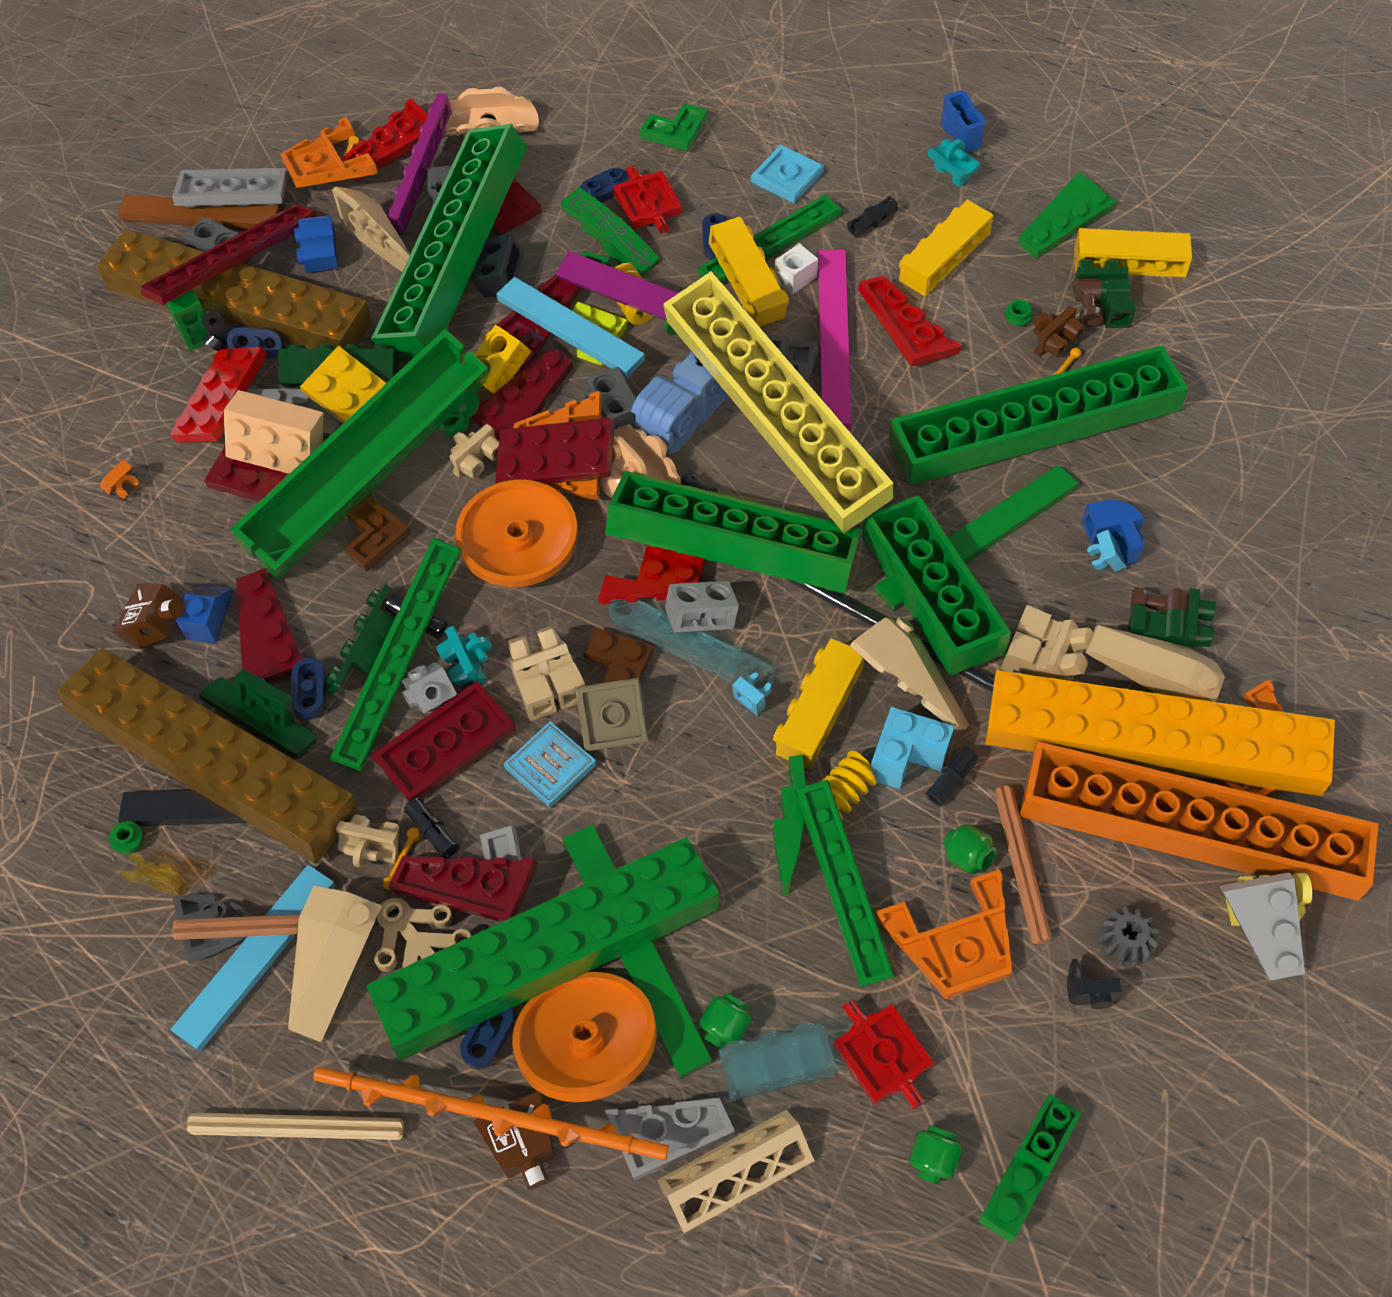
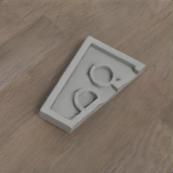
M1284 873L1219 886L1269 980L1305 974L1295 878L1290 873Z
M720 1098L676 1102L674 1105L655 1107L651 1105L638 1106L636 1109L605 1110L608 1121L615 1126L617 1134L626 1136L633 1134L635 1138L669 1145L666 1161L634 1153L627 1155L625 1151H622L634 1181L735 1135V1130Z

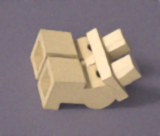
M1026 605L1001 669L1008 672L1017 670L1028 675L1072 681L1074 675L1085 674L1088 664L1086 657L1082 653L1084 649H1087L1093 631L1090 628H1079L1073 620L1057 622L1051 619L1052 615Z
M552 626L536 631L541 644L537 648L530 650L525 636L508 641L511 654L508 660L530 722L556 713L554 701L556 698L561 710L577 705L575 687L585 686L566 643L559 638Z

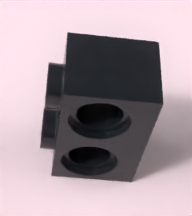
M512 233L488 237L478 257L475 270L472 273V280L484 298L497 296L496 293L512 278L518 277L524 252Z

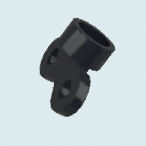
M209 310L201 318L204 328L208 330L202 341L218 352L227 345L229 332L243 325L240 323H226L221 313L216 310ZM216 318V322L213 324L209 323V320ZM242 336L241 341L243 342L246 337Z

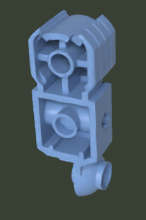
M692 351L683 362L680 361L673 370L674 380L664 375L656 376L636 397L631 408V412L636 414L635 429H642L647 436L656 435L663 439L667 446V454L678 452L695 433L697 427L700 424H704L729 396Z

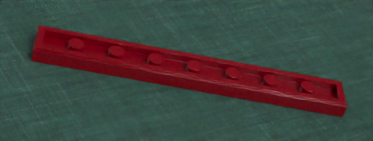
M296 203L140 286L141 295L164 305L294 234V228H299V219L317 217V212Z

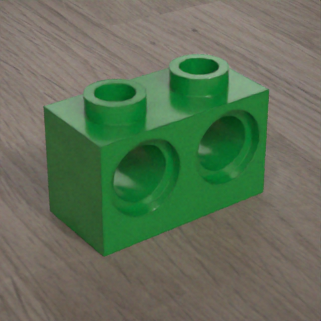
M190 290L166 303L175 326L189 351L206 345L202 341V338L208 331L201 322L204 311L194 291Z

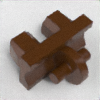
M1070 305L1059 316H1056L1054 313L1049 315L1045 312L1035 316L1033 332L1038 337L1039 345L1034 349V353L1041 357L1047 351L1058 358L1067 348L1068 341L1062 338L1064 335L1075 342L1082 336L1085 325L1075 319L1077 309Z

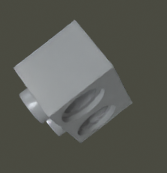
M729 581L669 584L665 604L674 633L734 629L739 608Z

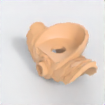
M503 87L480 90L469 88L457 99L449 100L452 114L443 135L460 136L463 134L466 136L469 129L512 124L517 133L535 131L539 125L538 113L530 100L522 96L517 97ZM487 114L493 115L496 118V120L482 117Z
M630 424L614 429L611 477L600 478V485L605 494L612 498L624 471L681 484L675 464L670 458L666 457L667 446L664 440L656 435L647 436L642 429H635Z

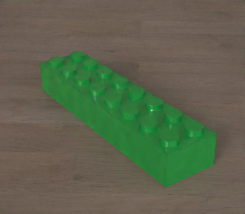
M624 471L608 506L605 534L644 543L652 547L676 551L680 554L704 558L708 561L732 565L740 569L765 573L768 576H777L793 580L797 583L825 588L829 591L845 593L861 528L852 527L843 533L833 521Z

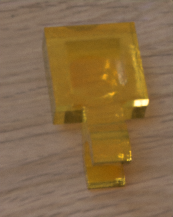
M138 854L129 855L130 861L137 864L138 867L132 872L122 870L121 874L128 882L145 883L150 888L181 896L186 883L178 874V869L166 863H159L158 866L148 864Z

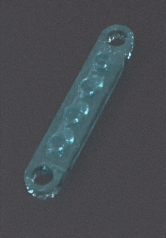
M626 599L611 600V604L608 606L609 618L616 626L628 630L629 633L731 684H734L740 676L747 681L752 673L761 672V674L767 676V680L760 684L755 683L754 687L761 689L769 682L771 688H773L775 675L772 667L767 663L702 631L674 633L666 613L640 600L633 603H626ZM624 605L626 607L627 605V607L632 609V612L629 615L620 616L616 613V609H619V606L622 607Z

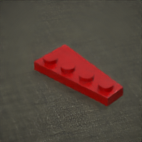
M410 98L405 102L403 110L400 112L395 111L389 116L390 121L383 127H376L372 131L371 138L367 141H360L341 158V161L344 162L369 153L378 170L412 150L413 145L417 144L419 140L421 125L426 122L428 114ZM363 176V177H358V178H353V179L357 182L358 180L364 178L365 176Z
M885 276L860 281L858 291L911 367L960 353L962 346L956 340L951 342L944 335L945 330L938 324L933 326L925 318L926 313L919 307L911 306L907 302L908 297Z

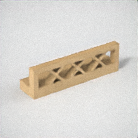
M785 1110L661 1177L657 1181L670 1203L681 1230L685 1233L814 1162V1158L799 1123ZM796 1141L802 1154L789 1161L780 1159L784 1147ZM758 1161L768 1163L764 1175L757 1179L747 1177L751 1165ZM726 1179L736 1181L730 1194L724 1197L714 1195L720 1182ZM693 1197L703 1199L699 1211L685 1218L680 1204Z

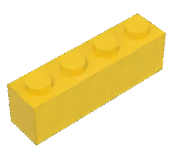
M968 199L959 208L955 207L943 223H938L927 238L921 239L917 247L910 254L907 253L903 256L899 264V281L926 297L990 235L994 215Z
M741 216L711 226L709 245L749 316L759 327L785 318L787 306L789 305L788 295L784 289L781 290L775 271L768 267L762 248L757 247L754 242L751 228L744 224Z
M1079 228L1074 246L1075 272L1081 259H1091L1094 262V267H1103L1105 261L1109 259H1119L1122 267H1128V275L1186 277L1192 260L1190 233Z
M830 638L825 649L819 648L813 664L816 666L812 674L807 672L801 683L800 690H802L799 699L794 697L788 707L787 715L789 718L785 725L780 723L775 731L773 741L776 742L777 756L789 761V756L802 755L803 766L812 770L864 667L865 659L851 646Z

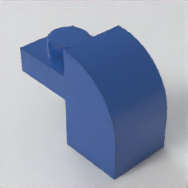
M1105 500L1087 504L1082 524L1091 545L1099 544L1097 534L1109 530L1119 543L1125 564L1131 565L1138 562L1145 546L1144 538L1139 532L1144 521L1142 514L1132 505L1118 500Z

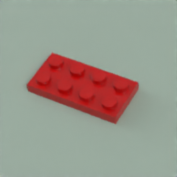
M262 347L220 349L214 355L213 362L202 376L199 386L189 398L186 408L176 420L169 436L176 443L218 442L225 430V407L238 390L247 392L268 355Z

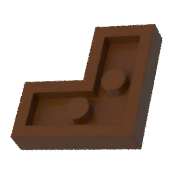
M367 495L346 513L348 520L363 531V533L346 546L344 550L351 560L367 572L411 534L410 529L372 497Z
M595 627L583 651L585 659L609 666L602 683L637 677L641 681L654 653L652 645Z

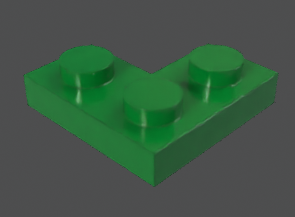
M684 103L674 120L650 113L640 129V138L688 152L708 118L707 109Z

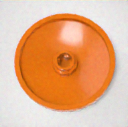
M509 480L489 486L476 494L461 511L456 524L455 534L457 547L462 549L461 559L474 575L498 586L525 587L547 580L568 563L577 545L578 526L571 504L559 491L546 484L532 480Z
M586 972L530 999L516 1020L512 1045L518 1067L523 1077L534 1089L556 1100L587 1102L601 1099L620 1091L641 1074L654 1052L657 1028L650 1002L636 985L613 974Z

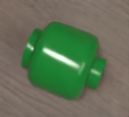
M964 824L956 830H950L944 840L947 861L968 874H977L980 871L985 872L992 865L996 857L997 850L994 847L992 837L969 824Z
M726 992L723 997L714 996L700 1019L701 1028L707 1032L704 1039L723 1049L726 1043L732 1046L738 1045L752 1021V1016L747 1011L749 1005Z
M931 1125L928 1126L927 1130L917 1132L909 1156V1163L912 1167L919 1170L918 1178L939 1185L941 1178L949 1180L955 1177L963 1152L962 1145L956 1141L957 1134Z

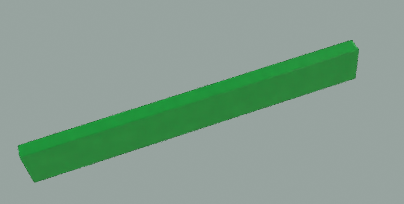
M1057 465L949 536L948 539L966 564L1076 491L1079 483L1060 465ZM888 578L875 585L874 591L893 611L904 605Z
M434 537L432 538L334 748L330 762L361 773L459 559L461 548Z
M593 824L562 838L583 884L616 870ZM651 941L620 956L632 983L644 993L650 1002L656 1022L657 1034L679 1078L682 1079L712 1064V1059L653 942Z

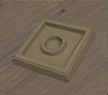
M639 677L575 687L585 751L649 742Z

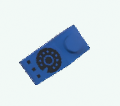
M201 585L185 594L182 602L185 611L181 617L176 619V622L186 640L209 643L217 642L234 592L232 588Z

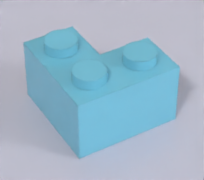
M891 707L871 762L873 775L877 782L900 789L909 762L941 772L950 746L954 726Z

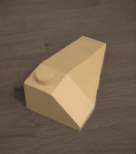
M334 187L332 191L343 229L402 272L410 252L386 216L381 204L375 198L371 199L362 191Z
M885 617L850 644L858 654L880 673L885 670L898 678L897 686L902 690L908 691L915 696H922V705L946 724L954 726V730L967 729L969 726L967 719L921 639L912 632L914 626L902 617Z
M1100 625L1095 627L1085 651L1091 657L1157 694L1216 702L1225 678L1217 662L1191 647Z
M313 885L298 921L288 1030L320 1043L322 1042L381 905L349 892Z

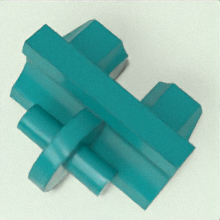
M946 138L937 147L930 148L927 156L934 161V168L937 171L950 173L952 175V182L956 186L961 187L969 182L973 173L980 169V163L964 151L965 143L961 139H956L952 142Z
M453 625L446 629L445 632L448 638L439 644L436 649L440 657L448 664L456 658L459 660L458 664L448 670L451 681L459 687L472 680L478 681L480 685L487 681L480 663L488 660L486 653L492 647L490 640L487 637H478L476 633L469 634L467 638L464 634H458Z

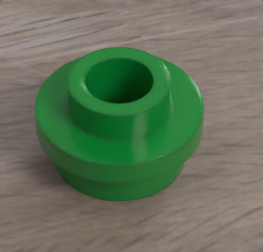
M1018 299L1012 301L1006 307L1004 316L1007 322L1014 326H1025L1031 322L1033 310L1027 301Z
M126 821L119 823L109 834V844L117 853H134L142 845L143 831L134 822ZM130 833L127 839L120 840L125 834Z

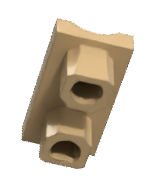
M486 424L478 432H471L467 436L461 432L453 436L456 446L451 449L452 454L449 457L454 465L453 473L459 478L466 474L476 479L484 470V464L481 459L485 456L492 461L497 460L499 441L495 438L494 430L490 425Z
M356 814L353 815L349 822L339 821L336 827V832L339 834L338 851L353 856V866L363 868L367 860L396 863L399 857L398 824L386 821L382 823L378 830L370 828V820L365 816Z

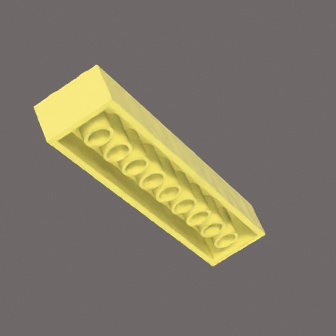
M712 271L663 304L669 325L843 533L893 499V482Z

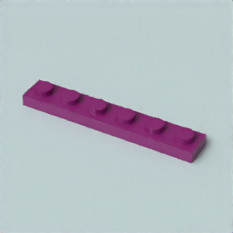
M437 93L434 102L429 105L427 120L421 125L419 140L412 148V158L410 163L406 164L404 168V178L401 185H398L396 188L394 203L388 208L387 217L398 235L404 236L426 180L427 168L432 165L452 114L447 94Z

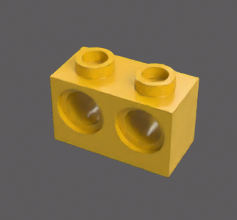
M496 324L485 335L483 343L474 354L482 363L490 368L487 374V382L483 387L493 394L514 377L531 353V350ZM506 345L505 349L500 352L501 348Z

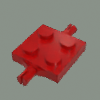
M632 164V168L629 165L626 168V172L630 179L624 183L614 185L613 193L632 229L654 223L660 234H663V230L667 233L669 225H667L665 219L682 214V205L663 171L641 175L636 165Z
M855 999L845 1003L842 1009L845 1010L854 1024L846 1034L833 1041V1047L872 1104L875 1106L888 1096L902 1092L913 1110L923 1105L926 1100L923 1099L913 1083L918 1076L931 1069L934 1062L893 1004L878 1013L865 1016L855 1002Z

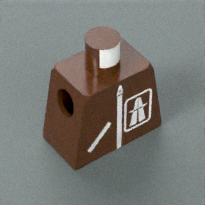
M139 583L112 633L135 649H140L163 640L170 635L176 619L184 614L183 598L163 584Z
M536 1091L502 1108L530 1114L544 1103L540 1093ZM480 1118L474 1120L480 1135L507 1178H512L522 1173L528 1190L539 1188L549 1181L542 1163L555 1157L551 1134L514 1126L502 1136H496L492 1121Z

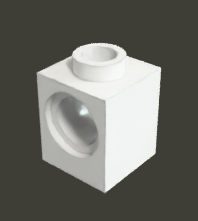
M801 244L796 245L775 260L777 283L779 286L785 287L792 294L817 278L818 258Z

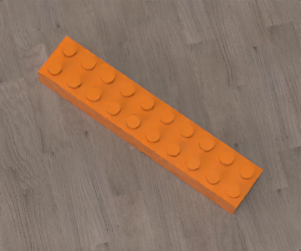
M1039 741L1036 743L1028 771L1020 817L1256 876H1274L1284 873H1290L1293 876L1295 873H1307L1313 890L1360 901L1373 886L1379 823Z

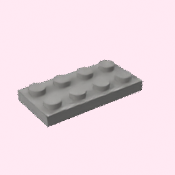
M287 168L180 170L172 196L174 206L193 208L198 205H210L212 207L238 205L245 207L251 204H264L266 206L282 204L288 180Z

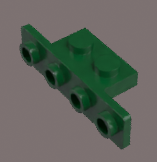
M385 582L379 590L374 588L365 602L369 606L366 614L361 613L352 627L356 631L353 639L348 638L339 652V655L343 657L339 666L335 664L325 680L330 683L326 690V693L332 695L340 687L350 666L369 675L395 618L379 610L391 587L390 584Z
M246 669L241 670L235 675V685L223 677H219L199 693L201 700L295 758H298L317 742L316 734L293 721V698Z

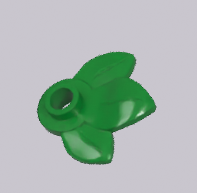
M477 392L438 429L442 430L449 437H453L458 432L463 433L469 425V418L479 407Z

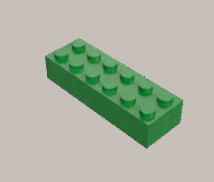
M919 495L876 510L864 519L862 539L950 676L1006 654L1011 631Z

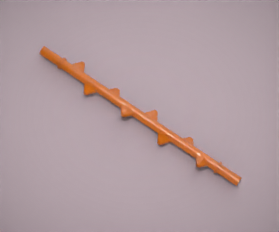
M320 1066L316 1067L313 1075L314 1081L344 1087L347 1091H362L363 1104L365 1106H371L384 1096L426 1106L427 1114L430 1116H434L444 1110L492 1121L496 1136H502L512 1127L516 1126L558 1136L563 1146H569L576 1141L625 1151L627 1155L634 1153L665 1161L669 1153V1145L635 1138L633 1134H629V1136L617 1134L615 1126L612 1124L595 1129L552 1119L550 1108L547 1104H542L532 1113L528 1114L485 1104L483 1096L480 1094H476L466 1100L422 1090L419 1076L417 1075L410 1076L400 1084L360 1076L354 1071L347 1073Z

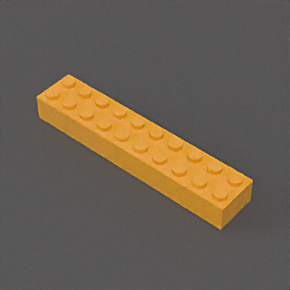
M996 670L985 745L1034 752L1036 743L1039 741L1167 773L1322 796L1332 782L1335 720Z

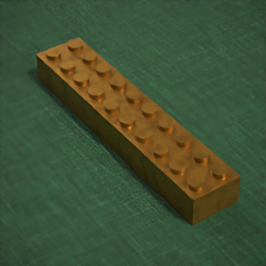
M125 228L96 267L107 289L161 305L142 296L140 286L204 252ZM243 263L235 265L192 289L200 301L204 313L209 310H216L221 313L224 322L229 324L240 323L245 327L276 329L283 335L285 344L304 345L306 349H317V345L320 344L332 345L334 349L338 346L345 349V345L348 344L359 345L372 324L367 301ZM211 318L210 321L216 322V318Z
M103 647L56 690L66 713L315 864L339 838V834L336 832L339 821L349 822L354 814L358 815L353 794Z

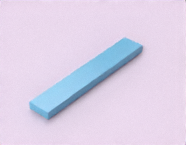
M516 277L512 278L496 293L499 302L609 368L618 367L626 378L645 361V354Z
M307 865L265 916L301 914L313 885L334 889L336 885L332 880ZM296 934L247 937L170 1030L201 1052Z

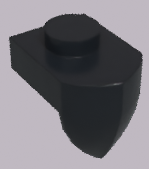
M1076 958L1072 959L1067 976V992L1070 1003L1073 1005H1091L1094 1009L1111 1007L1122 993L1120 978L1084 980L1078 960Z

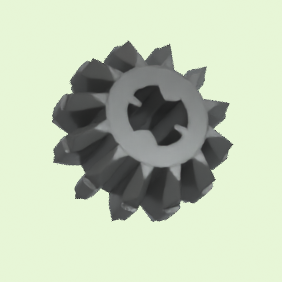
M1126 905L1121 907L1119 913L1112 910L1107 914V920L1102 921L1099 925V930L1102 934L1098 937V944L1107 946L1104 950V956L1112 954L1117 956L1115 959L1116 965H1120L1124 959L1127 960L1131 968L1137 965L1138 960L1146 963L1151 958L1150 953H1155L1159 946L1158 942L1155 941L1159 936V929L1150 927L1153 923V917L1145 919L1140 917L1142 914L1140 908L1136 909L1133 914L1130 913Z

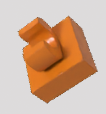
M123 459L102 479L100 488L108 495L115 490L120 498L126 499L128 493L122 488V485L128 483L136 489L139 482L134 476L130 475L132 467Z

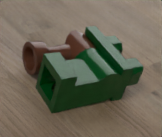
M1081 259L1079 261L1072 287L1075 300L1083 304V309L1080 311L1079 316L1080 322L1085 327L1098 326L1102 323L1103 316L1105 328L1131 327L1136 306L1135 301L1131 299L1128 267H1122L1119 259H1109L1105 261L1103 267H1094V262L1091 259ZM1096 302H1102L1103 315L1100 307L1096 306ZM1113 314H1123L1124 318L1114 320L1112 316Z
M1134 587L1130 604V611L1132 612L1128 622V632L1191 648L1193 646L1210 647L1214 637V627L1198 625V620L1213 621L1216 601L1200 598L1199 589L1190 588L1188 592L1181 590V588H1175L1167 596L1147 595L1145 588ZM1147 608L1159 610L1162 613L1147 611Z

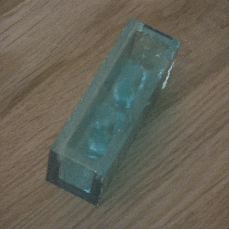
M806 1023L793 1029L794 1032L780 1035L779 1032L774 1031L761 1035L757 1041L745 1043L744 1040H736L727 1043L724 1049L719 1050V1062L729 1102L834 1076L835 1062L824 1024L814 1026L813 1023Z

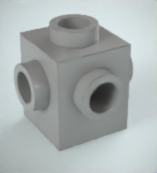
M436 662L427 667L421 665L414 668L408 673L409 677L402 680L406 688L402 694L411 709L416 707L422 713H432L445 704V701L457 695L445 670Z

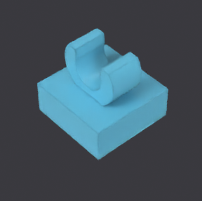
M1109 530L1097 534L1099 544H1093L1087 548L1088 553L1092 557L1101 554L1099 559L1091 562L1096 570H1102L1109 564L1115 572L1126 568L1119 543Z
M754 672L748 677L747 681L740 676L732 685L733 697L758 716L766 707L765 697L771 692V684L768 682L761 689L755 688L754 684L759 680V674Z

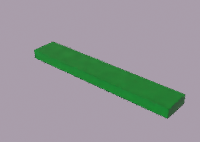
M825 194L755 234L753 240L757 247L762 248L766 261L842 216V209ZM717 258L698 267V275L701 278L712 271L723 285L729 282Z
M827 779L797 788L795 794L859 988L894 977L829 781Z

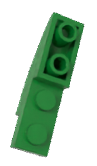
M1048 1094L978 1220L979 1223L1010 1243L1014 1241L1082 1112L1054 1095Z

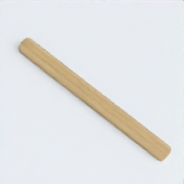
M191 1113L187 1120V1131L192 1135L400 1140L404 1134V1121L401 1118Z

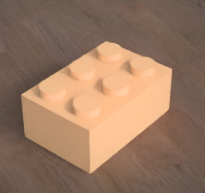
M240 390L236 392L224 409L226 457L290 474L323 443V412Z

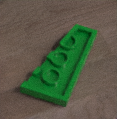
M1078 172L1019 236L1018 244L1034 258L1038 259L1077 234L1079 228L1088 227L1114 210L1117 201L1082 173Z

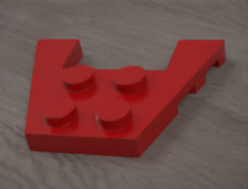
M647 545L638 579L630 580L605 575L599 594V604H611V600L626 599V603L638 602L639 598L656 597L657 601L666 600L669 584L700 582L705 559Z

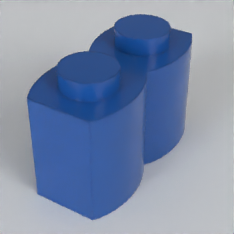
M960 90L944 95L941 117L943 129L953 136V141L961 139L965 143L964 151L966 153L980 149L985 125L983 115L973 107L971 98L964 91Z
M331 215L299 219V228H294L297 245L300 244L301 248H296L299 265H304L306 273L339 269L335 228Z

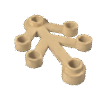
M391 898L381 904L377 915L380 926L384 928L381 949L376 952L374 961L378 969L383 972H389L396 967L397 957L394 951L399 932L407 941L402 968L417 962L419 957L423 959L434 954L435 952L432 948H447L456 944L458 938H469L471 934L465 929H458L453 934L418 932L411 923H433L438 928L448 927L453 920L449 907L437 905L432 910L412 909L405 900ZM394 909L399 910V914L396 917H388L390 911ZM439 913H447V917L444 920H436V916ZM389 955L392 957L388 964L380 963L383 956Z

